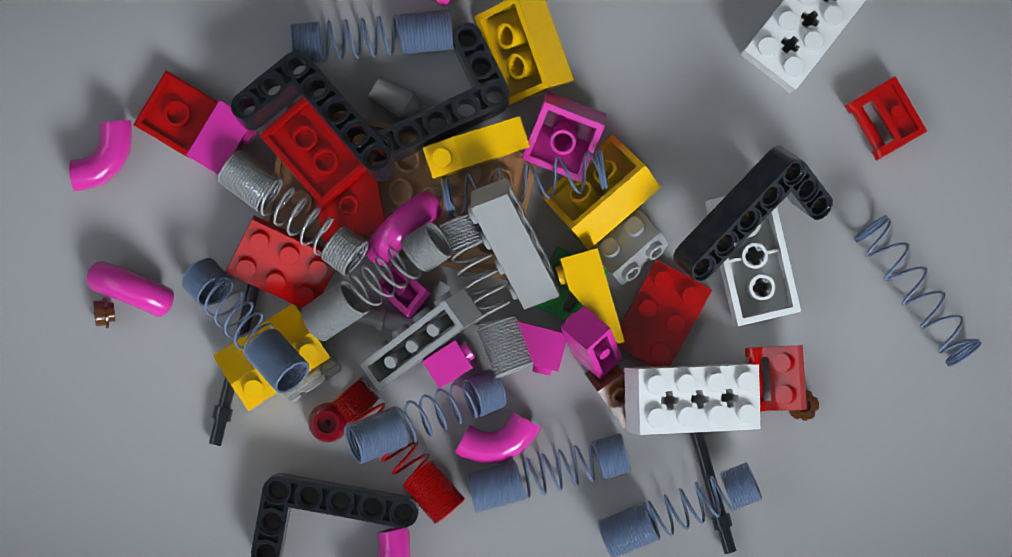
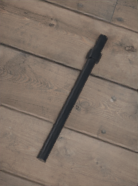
M248 284L243 302H253L254 307L250 313L251 315L254 313L260 289ZM249 303L242 306L239 320L250 310L251 305ZM253 317L243 324L237 336L250 330ZM226 377L219 403L214 406L212 414L214 423L209 444L217 446L222 445L226 424L231 421L233 413L231 404L235 391Z
M692 432L690 434L710 505L718 514L710 476H713L716 482L717 479L704 433ZM716 488L721 514L720 517L713 515L711 520L714 530H718L724 554H729L737 551L730 529L733 524L730 513H726L722 497Z

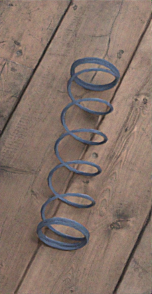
M595 149V157L589 150L586 151L580 191L574 185L562 158L557 156L554 162L551 196L546 194L532 164L527 161L524 169L523 193L520 204L523 203L526 194L528 165L543 195L547 199L553 197L556 187L558 159L571 186L578 194H581L585 186L588 153L598 171L601 188L603 190L604 188L607 189L608 183L601 149ZM497 167L495 170L494 182L498 180V171L502 179L505 178L500 167ZM469 172L465 176L464 202L460 213L455 209L449 178L447 176L441 178L444 205L449 217H454L455 213L461 216L465 211L468 177L474 189H478Z
M885 215L858 233L854 240L856 243H860L888 223L884 232L866 252V257H871L896 246H906V250L901 258L884 276V281L914 270H924V275L904 298L901 305L909 304L932 294H942L943 297L940 303L924 320L919 329L927 328L946 319L960 318L961 321L957 329L937 352L942 353L964 344L946 359L945 363L947 366L952 367L971 356L980 348L982 342H980V339H967L944 348L960 330L963 324V316L961 315L946 316L926 324L943 304L945 292L932 291L908 300L925 279L927 268L922 266L914 267L888 277L906 256L909 244L905 242L896 243L870 253L891 226L890 218Z

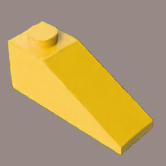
M518 116L423 147V151L432 178L438 179L531 146L521 117Z
M598 248L559 259L561 265L555 267L560 285L566 284L570 293L582 306L588 308L611 328L616 343L625 342Z

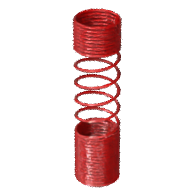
M360 377L332 401L334 407L348 421V424L364 418L380 408L378 412L385 408V403H381L364 413L380 397L363 380V377ZM414 441L409 443L406 447L400 448L391 455H389L390 453L385 454L381 458V462L391 459L401 451L414 445L394 468L392 475H396L425 457L422 463L403 483L402 487L409 492V495L423 509L427 517L432 519L431 522H434V524L447 517L465 500L463 494L459 492V489H456L457 487H454L455 484L450 482V479L444 475V472L440 470V467L436 465L434 460L425 464L429 454H423L399 468L416 449L418 441L416 443Z

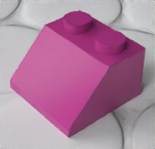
M547 91L528 139L531 147L524 149L521 159L554 172L555 158L560 156L571 179L581 182L583 179L585 153L587 150L592 154L594 153L605 127L607 114ZM589 153L587 156V167L591 160ZM558 159L557 173L566 176Z

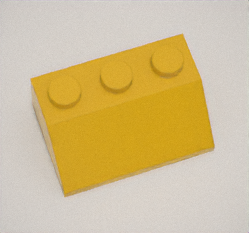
M505 0L474 16L477 27L481 30L509 87L508 106L574 81L546 0Z
M613 134L596 148L597 150L600 148L602 151L608 183L607 189L604 188L603 190L601 188L598 171L591 158L586 169L585 186L581 194H578L573 189L568 178L564 176L556 183L555 192L551 199H547L544 195L541 196L588 250L661 188L646 165ZM572 179L577 190L580 191L582 181L579 182ZM552 187L546 191L548 196H551Z
M290 304L259 325L272 323L273 329H277L305 361L309 363V371L330 358L320 341L309 332L302 320L301 313L294 304ZM265 326L257 331L250 339L248 345L257 335L271 329V326ZM251 333L238 338V345L244 347ZM234 342L212 355L248 412L277 393L248 359L245 358L244 349L237 348Z

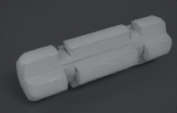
M330 355V358L323 362L322 365L309 371L304 381L298 387L283 394L290 402H294L302 396L301 393L303 391L305 393L311 391L326 381V376L330 375L332 377L340 372L341 366L333 355Z

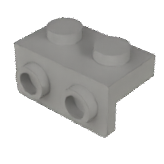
M637 208L590 250L598 248L602 264L622 286L627 281L635 279L640 270L651 260L660 257L669 243L661 231Z

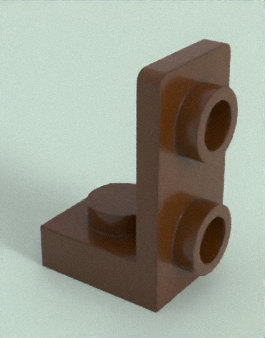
M615 365L599 380L594 374L587 371L585 375L626 431L624 372L618 365Z

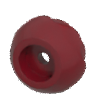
M326 402L311 411L308 427L316 439L321 442L330 443L345 435L344 427L348 421L338 412L334 404ZM326 420H330L331 424L329 426L325 425Z

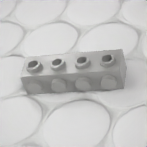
M507 177L471 191V205L467 206L469 216L474 224L479 223L485 247L488 250L492 249L494 251L496 267L501 275L506 274L512 298L514 300L519 299L525 310L559 297V279Z
M464 289L454 295L450 291L446 292L433 302L436 305L433 310L430 311L428 307L412 318L415 322L412 326L409 327L407 323L391 334L394 338L391 342L388 343L385 339L370 350L373 355L360 364V366L378 391L398 379L483 316Z

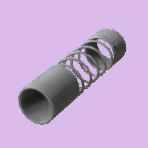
M239 150L231 155L221 168L218 175V184L231 191L233 195H236V197L257 212H261L262 216L266 217L274 214V224L276 226L287 224L288 235L294 236L301 233V245L306 246L314 242V255H321L324 262H327V264L342 273V275L351 273L365 256L369 247L368 241L353 232V230H350L348 226H343L336 231L322 252H316L318 239L330 227L334 216L326 220L314 239L307 243L303 242L305 229L318 216L321 207H316L300 230L290 233L291 221L303 209L307 202V197H303L298 202L289 219L283 223H277L276 216L278 210L291 198L294 193V187L289 188L285 192L274 211L265 214L263 210L274 201L282 187V178L267 169V167H264L262 163H259L252 156H249L244 150Z
M469 214L456 217L440 225L439 229H441L450 244L451 254H454L451 261L454 263L473 261L462 268L457 274V277L460 279L479 277L464 287L465 291L473 284L498 272V269H493L478 274L460 276L463 271L491 257L493 254L489 253L474 258L454 260L456 256L465 250L483 243L482 229L479 223L474 224ZM501 284L486 289L466 291V293L477 294L487 292L473 301L475 304L484 297L504 288L505 285ZM510 300L477 307L479 310L494 307L482 314L483 316L477 319L474 324L483 326L477 332H479V338H482L481 341H483L482 344H484L483 347H485L484 350H486L485 353H487L486 356H488L495 378L520 371L534 363L532 362V356H530L516 316L477 323L488 314L509 304Z
M426 222L404 237V239H401V246L404 252L419 268V275L416 277L408 275L407 268L400 255L394 249L388 248L390 260L406 276V283L403 286L395 284L393 274L387 264L381 258L375 257V265L378 271L393 285V292L389 295L382 293L380 283L375 274L368 267L362 266L363 277L372 289L380 294L378 303H371L360 280L354 275H349V283L340 281L302 307V320L309 332L318 340L327 341L367 314L370 305L379 306L382 303L383 296H394L396 287H407L409 278L419 279L422 271L429 272L450 258L451 247L443 232L433 223ZM390 251H392L397 256V258L399 259L404 268V271L395 262ZM377 260L387 269L391 280L383 273ZM364 269H366L372 275L378 286V289L370 282V280L365 274ZM351 278L358 282L366 299L357 291Z

